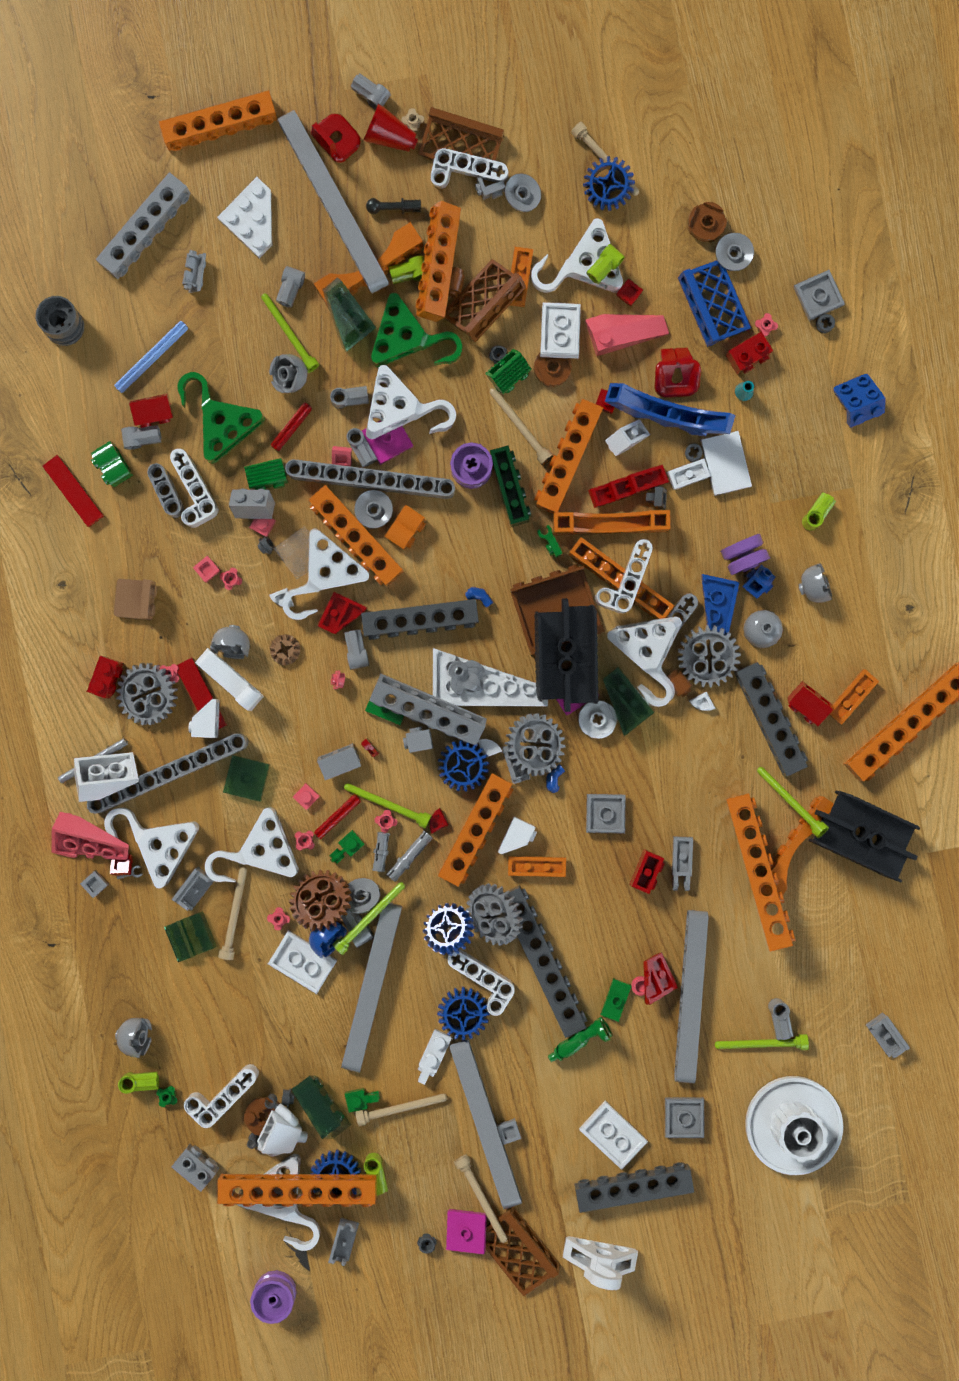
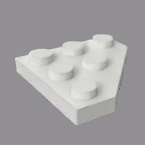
M256 177L217 218L260 259L272 246V192Z

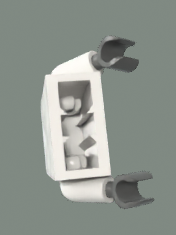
M270 1094L268 1097L273 1103L266 1100L265 1107L268 1109L274 1108L275 1111L271 1110L260 1136L253 1133L249 1135L247 1147L249 1149L258 1147L257 1149L263 1154L274 1157L283 1153L293 1152L297 1142L305 1143L307 1141L308 1134L306 1131H302L298 1118L284 1105L277 1103V1096L275 1094Z

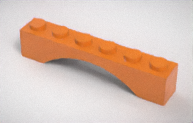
M411 222L394 232L388 248L377 260L385 275L390 271L389 267L402 264L409 256H415L422 251L423 241ZM357 271L348 274L329 273L315 282L314 286L329 308L339 305L343 298L353 296L358 292L357 289L362 286L366 287L367 284L361 273Z
M670 510L611 514L556 512L553 514V535L662 533L670 530Z
M823 796L815 797L810 803L811 808L808 813L816 821L819 820L821 822L822 818L815 815V811L820 810L830 814L834 803ZM802 817L798 821L800 823L798 827L792 829L787 837L789 840L786 844H782L776 852L778 855L774 859L773 865H770L772 873L776 872L779 884H775L777 892L781 891L782 895L787 890V873L793 854L799 845L813 834L810 829L811 826ZM765 885L761 889V893L764 896H770L773 892L772 887L769 885Z

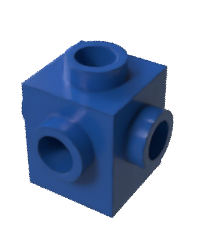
M761 564L757 569L753 568L746 575L748 579L742 587L758 599L764 592L767 594L774 586L772 582L776 576Z

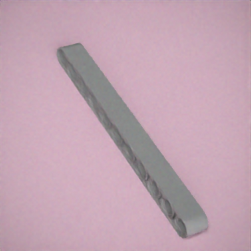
M295 110L278 118L277 120L370 292L374 293L388 286L389 283Z

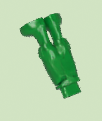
M600 1017L586 1029L560 1042L554 1048V1052L548 1055L550 1062L552 1063L557 1059L562 1061L564 1058L574 1055L581 1048L585 1047L592 1037L598 1036L604 1042L610 1041L613 1035L606 1021Z

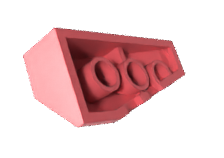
M602 314L585 320L596 357L669 334L663 315Z
M59 812L52 827V853L76 858L77 855H86L87 858L102 856L105 859H128V844L79 816Z

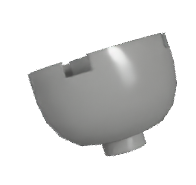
M282 354L276 356L271 362L269 374L273 377L271 383L277 391L281 393L297 392L306 383L308 376L307 368L299 357L292 354Z
M821 563L807 568L801 576L802 583L798 584L801 595L805 594L810 601L815 603L832 600L830 585L825 574H822L825 570Z
M760 610L754 612L745 620L743 631L745 638L752 646L768 648L776 644L781 638L783 626L780 618L775 613Z
M229 625V627H223L214 634L210 649L218 654V651L223 652V656L227 658L244 659V655L248 657L250 641L248 635L240 630L239 626Z
M130 1018L126 1020L115 1034L119 1050L130 1057L140 1058V1055L144 1056L151 1042V1037L147 1038L148 1029L152 1030L150 1021L145 1018Z

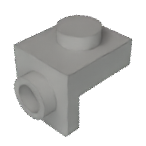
M482 177L477 178L475 188L478 196L482 195L483 200L490 197L496 199L503 195L502 192L505 191L503 180L485 187Z

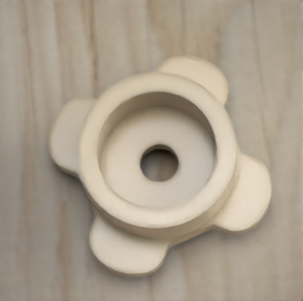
M414 108L408 110V114L402 117L401 121L411 130L416 131L420 124L424 122V117L416 113Z

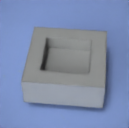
M97 870L80 883L92 898L96 897L109 885Z
M515 1118L497 1124L503 1145L521 1139Z

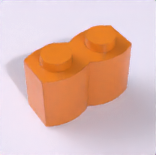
M405 505L389 528L385 538L404 551L406 548L410 549L416 540L414 539L417 532L421 533L426 526L424 522L425 517Z

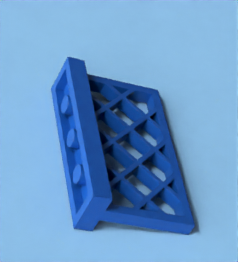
M717 260L692 270H684L680 274L678 280L707 347L751 329L727 270ZM712 267H719L721 272L719 277L710 273ZM700 273L704 275L703 283L696 281L693 274ZM708 277L717 281L715 289L705 285ZM720 283L727 286V295L717 291ZM703 289L713 293L710 301L703 298ZM715 295L725 299L722 306L713 303ZM727 300L734 303L736 307L734 312L725 308ZM710 307L720 310L718 318L710 315ZM723 312L732 316L729 324L720 320ZM734 319L741 320L744 327L737 328L733 326ZM718 324L728 328L726 334L719 336L717 331Z

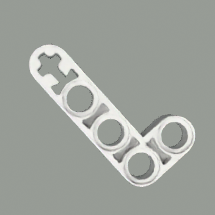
M446 148L439 149L436 152L431 171V181L439 189H443L448 185L451 171L476 178L481 176L482 179L492 182H499L501 180L505 182L509 177L507 166L502 162ZM444 154L448 155L449 161L445 164L440 163V157ZM461 159L468 161L465 168L458 167V162ZM479 164L486 165V170L483 173L476 171ZM490 166H492L493 171H499L502 168L504 174L497 177V173L491 171V175H489ZM438 174L445 175L442 183L435 182V177Z
M182 449L173 450L170 454L171 462L195 503L182 512L181 519L187 526L195 528L217 516L219 509L191 457ZM180 455L183 456L182 460L186 464V466H183L179 462ZM193 471V478L186 480V474ZM203 488V494L195 496L196 489ZM208 504H212V511L210 513H205V506ZM194 513L196 515L195 521L188 522V516Z
M645 539L639 540L633 547L618 592L609 588H602L597 592L595 601L599 606L622 614L631 609L652 553L653 547L650 541ZM645 545V550L647 551L642 554L641 558H634V556L638 557L641 549L638 547ZM632 563L640 564L641 571L634 572L631 569ZM625 582H633L634 590L628 591L624 586ZM603 592L607 593L610 597L606 603L602 602L599 598ZM620 599L627 601V609H621L618 606Z
M207 648L195 662L234 696L235 700L246 710L252 711L264 697L263 694L210 648Z
M459 949L458 955H460L462 962L458 960L453 962L452 956H457L453 950L452 956L448 955V964L453 969L491 991L492 994L487 1001V1010L494 1016L502 1014L514 995L513 982ZM475 964L478 966V971L471 973L467 969L468 966ZM487 974H491L495 979L493 982L487 983L484 981V977ZM502 985H509L511 990L508 993H503L500 990ZM493 1001L501 1003L499 1009H492L490 1005Z
M252 1064L246 1065L210 1102L199 1092L190 1094L184 1102L185 1111L201 1127L210 1128L254 1084L259 1075L258 1068ZM250 1072L252 1076L248 1077V1079L244 1082L243 1078L246 1074ZM231 1086H238L240 1092L234 1093L231 1090ZM190 1100H196L199 1106H192ZM217 1100H224L226 1102V1106H220ZM204 1113H209L212 1116V1120H206Z

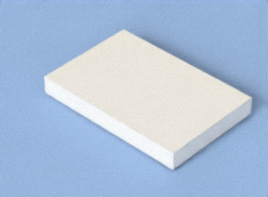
M543 302L540 357L579 358L581 304Z
M739 431L701 440L714 496L752 487Z
M288 930L268 965L317 994L337 960L330 955L327 957L323 956L321 959L313 952L309 942Z
M606 1100L579 1128L621 1170L648 1142Z

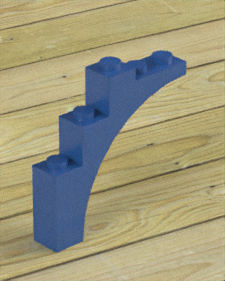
M610 383L605 399L606 403L634 418L651 419L664 427H678L691 435L706 436L707 433L730 434L736 416L727 412L708 411L675 404L638 391L624 383Z

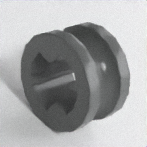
M830 314L822 315L816 322L817 330L824 334L830 332L835 326V319ZM824 320H828L827 324L830 325V327L827 326L826 328H824V324L822 322Z
M690 444L685 450V457L690 462L698 461L702 456V448L698 444ZM691 448L698 450L696 458L689 456Z

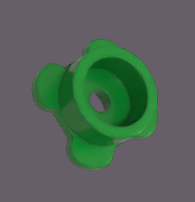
M173 1086L164 1089L159 1088L156 1092V1095L159 1096L160 1107H165L169 1104L175 1105L178 1101Z

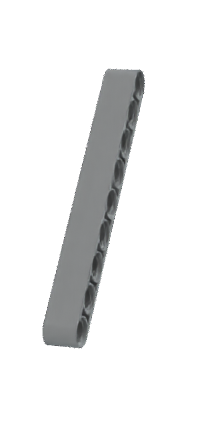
M290 460L285 466L287 474L294 480L441 499H450L455 494L454 483L444 478L303 460ZM293 466H299L300 470L298 473L292 474L290 472ZM312 468L319 469V473L316 476L309 475ZM332 470L338 472L337 477L334 479L328 477L329 472ZM356 473L357 478L354 481H348V474ZM369 475L376 477L375 482L372 484L366 482V478ZM387 478L395 479V483L392 486L385 485ZM407 480L414 482L413 487L410 489L403 486ZM429 482L433 484V488L430 491H425L422 488L424 483ZM444 485L452 487L450 493H443L441 489Z
M233 734L138 776L139 782L134 784L137 787L135 794L129 791L128 786L117 791L119 794L117 802L113 801L111 794L99 800L101 802L99 810L94 806L95 800L87 801V809L89 812L96 814L132 800L246 749L249 742L248 738L244 734ZM237 737L243 740L240 748L234 745V740ZM219 745H223L225 747V753L223 755H219L217 753V747ZM202 752L208 757L205 763L199 760V755ZM184 760L190 764V768L187 771L182 768ZM167 768L172 771V776L169 779L164 775V771ZM149 776H152L154 778L155 782L153 786H149L147 784V778Z
M389 903L380 913L341 1066L343 1069L358 1073L361 1071L402 910L401 905Z
M687 911L674 1070L675 1082L695 1083L708 911Z
M467 1039L450 1045L452 1057L502 1207L507 1209L522 1204L520 1192L502 1143L470 1042Z

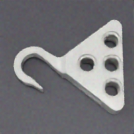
M599 218L592 221L552 283L543 284L537 277L538 272L542 270L548 259V254L532 269L531 281L533 286L540 292L549 293L556 290L565 278L571 277L617 293L623 284L619 267L611 270L615 277L609 278L606 276L599 284L594 283L586 274L590 267L599 259L602 251L610 244L603 221ZM600 236L603 240L596 242L593 237ZM589 260L591 265L584 266L581 261Z
M381 365L376 376L366 436L369 439H375L436 409L445 410L449 420L431 428L429 434L444 432L453 426L456 419V411L453 405L445 400H436L426 404L420 403L388 366ZM384 383L388 387H381L379 384ZM380 400L383 401L385 404L379 405L376 401ZM395 405H401L403 409H398ZM373 418H379L382 422L377 423Z
M312 529L309 532L308 581L305 585L291 589L284 595L282 600L283 610L292 619H304L308 615L318 612V610L313 609L295 613L288 606L291 597L364 582L368 580L369 573L320 530ZM324 539L328 542L326 549L321 550L317 547L319 540ZM335 552H340L343 558L341 561L335 562L332 560V555ZM354 564L357 566L355 574L347 572L349 565ZM322 567L330 568V574L328 576L324 577L320 575V569Z
M679 617L620 625L607 634L608 640L665 687V698L656 697L642 684L637 687L644 695L646 701L653 706H664L675 695L674 685L662 671V664L682 624ZM660 625L665 628L666 633L661 631ZM642 628L647 631L648 635L642 632ZM625 631L629 633L630 638L626 637ZM646 647L652 650V654L647 651Z
M272 807L262 811L239 852L216 851L209 855L205 862L207 876L216 882H236L235 879L218 875L213 871L212 864L217 857H223L243 865H251L287 877H293L299 871L276 810ZM268 820L275 822L274 830L267 828L266 823ZM275 838L282 840L283 845L281 848L274 846L273 841ZM257 845L264 847L265 853L263 855L256 853ZM282 856H287L290 859L288 866H284L281 863Z
M117 808L110 811L104 821L106 832L118 838L112 822L116 815H125L130 822L135 841L138 843L154 886L162 888L168 885L196 836L199 824L193 821L146 829L141 827L131 810ZM182 831L186 832L188 835V840L186 842H183L180 839V833ZM155 839L161 841L162 846L160 849L154 847ZM172 848L178 851L176 859L170 855ZM162 865H165V866L168 867V869H169L168 875L162 874V872H161V867H162Z
M292 1154L264 1174H283L281 1168H288L290 1174H300L301 1158L298 1154ZM254 1188L258 1194H263L261 1188ZM280 1188L273 1189L276 1194L283 1193ZM299 1188L293 1189L295 1194H298ZM241 1189L238 1194H243V1190ZM236 1204L237 1206L284 1221L310 1227L313 1231V1238L309 1241L304 1242L297 1238L284 1236L283 1241L291 1244L297 1250H310L319 1240V1224L313 1218L301 1214L298 1211L297 1204L290 1207H284L282 1204H274L270 1207L262 1206V1204H255L250 1207Z
M570 1236L566 1237L563 1258L584 1270V1277L591 1284L606 1290L620 1289L622 1275L635 1271L638 1250L634 1248ZM572 1247L581 1253L572 1252Z

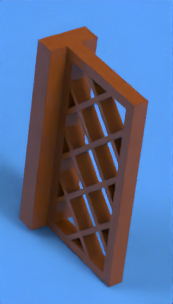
M431 107L418 155L434 160L435 154L439 150L435 139L445 134L449 144L442 148L447 149L451 147L452 150L456 151L453 145L463 140L467 149L462 153L469 152L470 155H473L471 151L481 146L485 153L482 158L490 159L489 156L493 155L492 160L496 161L501 142L504 138V130ZM432 123L439 124L443 131L433 136L430 131ZM453 129L458 130L461 137L451 142L447 132ZM474 135L479 143L469 148L465 138ZM489 140L496 142L495 150L487 154L483 144ZM433 141L437 151L431 154L424 152L426 144ZM442 155L439 161L447 163L449 159H445ZM461 160L458 163V167L465 168L467 166L465 164H462ZM477 166L476 171L479 173H483L484 170H481L479 166ZM490 166L489 175H491V171L493 172L492 166Z
M491 259L462 291V294L458 295L446 308L444 319L476 343L521 294L526 285L519 274L516 272L515 274ZM493 267L497 268V274L488 276L489 271ZM510 277L505 284H501V278ZM497 279L496 286L488 287V281ZM485 282V288L476 289L478 283ZM497 291L493 298H488V292ZM484 293V299L476 301V295ZM472 296V302L463 303L466 297ZM484 305L480 312L475 313L476 306ZM472 307L471 314L463 315V309ZM459 310V316H449L453 311ZM471 319V322L464 327L463 320Z
M514 1206L507 1208L506 1212L497 1218L499 1223L505 1220L509 1225V1231L503 1230L508 1236V1244L498 1243L497 1234L491 1223L486 1226V1233H494L495 1238L494 1242L486 1241L485 1249L523 1297L550 1277L554 1278L559 1274L560 1263ZM511 1236L519 1237L522 1241L521 1246L510 1245ZM496 1247L507 1249L506 1257L498 1256ZM509 1249L521 1251L520 1259L509 1258ZM523 1251L532 1253L534 1256L533 1261L522 1260ZM508 1262L519 1264V1271H510ZM521 1265L533 1266L532 1274L521 1273ZM535 1267L544 1268L547 1273L543 1276L534 1275ZM520 1277L531 1279V1285L524 1288L520 1283Z

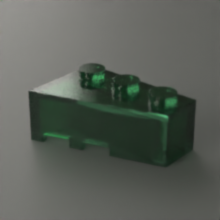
M336 278L323 288L322 291L341 346L347 352L376 327L339 278Z
M619 666L603 678L624 736L655 713L652 706Z
M310 1075L291 1089L322 1139H334L351 1126V1123L337 1106L333 1097L324 1088V1083L319 1077Z

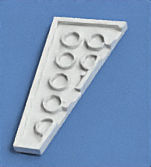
M433 648V696L456 706H548V700L539 702L536 693V683L482 665L484 669L477 674L480 680V689L471 691L464 688L460 695L456 694L450 686L451 677L448 673V668L454 661H462L464 663L468 660ZM460 667L456 668V674L461 673Z

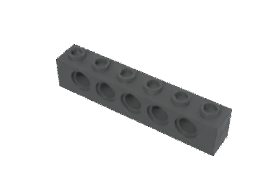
M476 599L361 613L363 633L365 637H369V640L380 639V635L387 634L388 638L398 637L399 633L407 632V635H416L420 630L432 633L437 632V628L444 627L445 631L456 630V626L464 625V628H473L475 624L479 623ZM457 610L464 613V618L460 621L453 618V614ZM437 613L445 615V620L442 623H437L434 620V616ZM418 615L426 617V622L423 625L415 623ZM404 617L407 620L405 627L400 628L396 625L398 618ZM380 620L388 622L386 629H378L377 624Z
M756 662L734 672L782 775L787 777L808 767L806 764L808 759L805 753L800 751L798 744H800L795 734H792L789 728L791 723L782 714V704L773 695V692H775L771 682H767L764 676L766 671L763 665H759ZM753 679L759 680L760 686L758 689L752 687L751 682ZM762 696L768 699V704L765 707L760 704ZM771 713L776 715V722L774 724L768 721V716ZM780 730L785 734L782 741H779L776 737L777 732ZM787 748H791L793 751V755L789 759L785 756Z
M683 1162L675 1163L671 1167L657 1166L654 1170L648 1171L646 1169H639L631 1174L622 1172L616 1174L615 1177L600 1176L597 1180L592 1181L583 1179L574 1184L579 1213L694 1193L691 1170L689 1165ZM670 1176L676 1177L673 1183L667 1182ZM652 1179L657 1180V1184H656V1185H654V1186H649V1185H648V1182H649L650 1180H652ZM630 1184H638L636 1189H629ZM613 1186L619 1187V1191L616 1193L610 1192V1189ZM593 1190L601 1191L598 1196L591 1195Z

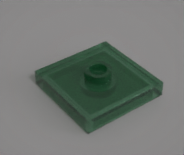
M232 755L223 793L261 802L270 764Z

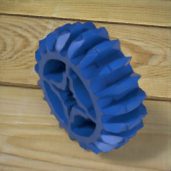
M607 156L606 163L600 158L599 166L596 162H593L592 164L595 169H587L591 176H584V179L589 182L583 183V187L589 188L584 193L585 195L592 194L588 201L592 202L595 199L594 207L601 203V210H604L605 205H608V211H611V205L613 204L616 210L619 209L618 202H621L623 206L626 204L623 199L624 197L628 200L631 199L627 192H634V188L629 186L634 185L635 180H629L634 174L633 172L627 173L630 170L629 165L623 168L624 160L618 165L617 157L611 162L610 156ZM610 169L606 176L596 177L601 171ZM616 170L624 176L625 185L615 180ZM612 178V184L614 183L615 185H610L607 190L604 183L609 182ZM594 183L603 187L602 198L595 193ZM612 191H622L617 197L608 199Z
M460 740V746L452 742L453 749L448 745L445 747L449 752L447 754L443 751L441 752L445 759H438V762L443 763V766H438L437 768L438 770L444 769V772L439 774L440 777L446 775L447 778L443 781L444 784L450 780L452 783L449 788L452 789L454 784H456V791H460V786H464V791L467 792V785H470L471 789L474 790V782L480 786L481 782L478 779H486L482 772L488 773L489 770L484 769L483 766L489 765V762H483V759L488 757L487 754L480 755L484 750L483 748L477 751L475 750L477 745L470 747V743L467 742L466 746H463V740ZM460 750H469L477 757L467 760L462 756ZM455 752L457 764L448 769V759ZM459 756L462 760H465V762L467 761L469 763L473 761V763H470L467 766L466 771L468 775H466V772L462 771V769L454 770L460 765ZM479 762V772L472 779L469 769L472 765ZM461 772L467 781H458L450 774Z
M445 903L444 908L438 905V911L432 909L433 915H427L429 922H423L427 927L423 929V933L427 934L424 937V940L428 942L427 945L433 948L434 952H440L441 955H445L447 952L449 956H452L453 950L456 954H459L460 947L463 950L466 949L464 944L466 942L468 944L471 943L468 937L474 936V933L470 930L475 929V926L471 924L473 918L469 917L470 913L467 910L464 911L462 906L458 907L455 903L452 906L449 903ZM452 916L460 917L462 924L454 923ZM451 926V930L449 929V932H446V929ZM436 934L443 935L446 943L438 942Z
M462 987V993H459L458 989L455 988V995L449 991L447 992L449 999L446 997L442 998L445 1004H439L438 1008L444 1011H438L437 1015L442 1017L438 1022L439 1024L446 1023L442 1026V1030L444 1031L449 1028L447 1035L450 1036L454 1032V1039H458L459 1034L462 1035V1040H465L467 1034L470 1039H473L472 1032L477 1036L480 1035L478 1028L485 1030V1026L482 1023H488L489 1021L486 1017H483L490 1015L485 1010L487 1009V1003L482 1004L485 1001L484 997L478 999L480 994L478 991L472 995V988L469 989L468 993H465V987ZM461 999L458 1008L448 1011V1008L454 1001ZM466 999L474 1002L479 1010L469 1008ZM463 1005L464 1010H466V1013L468 1012V1014H466L464 1022L463 1017H461V1014H458L461 1013ZM479 1016L474 1025L466 1027L469 1019ZM448 1017L458 1019L461 1028L452 1024Z
M336 1150L335 1155H333L332 1151H328V1157L322 1154L321 1160L316 1159V1165L312 1166L311 1170L313 1173L311 1174H335V1171L336 1174H348V1172L341 1169L340 1164L345 1166L350 1174H360L362 1170L361 1168H356L359 1163L358 1161L352 1162L353 1155L347 1158L346 1151L339 1155V1150ZM334 1163L332 1170L321 1172L325 1166ZM314 1188L313 1190L314 1193H322L319 1188ZM338 1188L332 1189L334 1194L339 1195L342 1193ZM353 1188V1189H352V1192H353L354 1194H357V1190H356V1189H358V1188Z

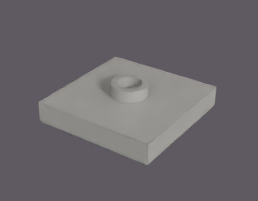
M830 270L793 286L808 321L845 305Z
M587 794L586 833H625L626 795Z
M665 1097V1138H704L703 1097Z

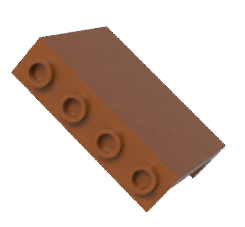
M576 564L568 567V571L561 573L560 570L549 573L550 577L542 578V576L532 578L531 583L524 584V582H519L510 589L531 656L535 655V612H562L561 602L564 598L568 599L569 607L595 606L584 572V566L579 567ZM597 612L598 635L604 633L605 630L603 624L601 625L599 615ZM565 641V642L562 643L561 646L567 645V644H569L570 642H569V641Z

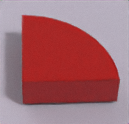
M368 738L361 742L363 748L372 757L379 754Z
M440 808L431 816L429 824L431 834L449 825Z

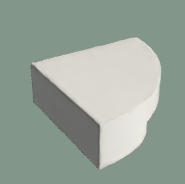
M285 588L269 596L277 605L282 606L283 597L289 590ZM292 598L288 602L289 607H294Z
M707 692L689 700L690 704L698 710L710 711L715 709Z
M480 739L478 741L480 748L484 749L482 751L483 755L487 754L489 757L502 752L499 745L492 740Z

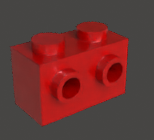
M761 331L729 350L726 357L737 375L742 372L746 374L753 370V365L758 362L761 365L768 361L773 349Z
M168 393L129 402L134 425H140V428L152 426L151 423L157 421L159 424L169 423L170 419L174 417Z
M99 656L86 692L111 699V696L116 691V682L123 672V663L106 656Z
M804 681L787 697L790 709L796 713L799 711L803 714V718L809 724L814 723L819 726L834 710L831 702Z
M644 849L629 885L650 894L651 890H654L656 887L658 873H661L664 868V858Z

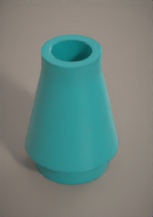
M751 381L739 383L735 388V395L741 401L750 400L754 394V384Z

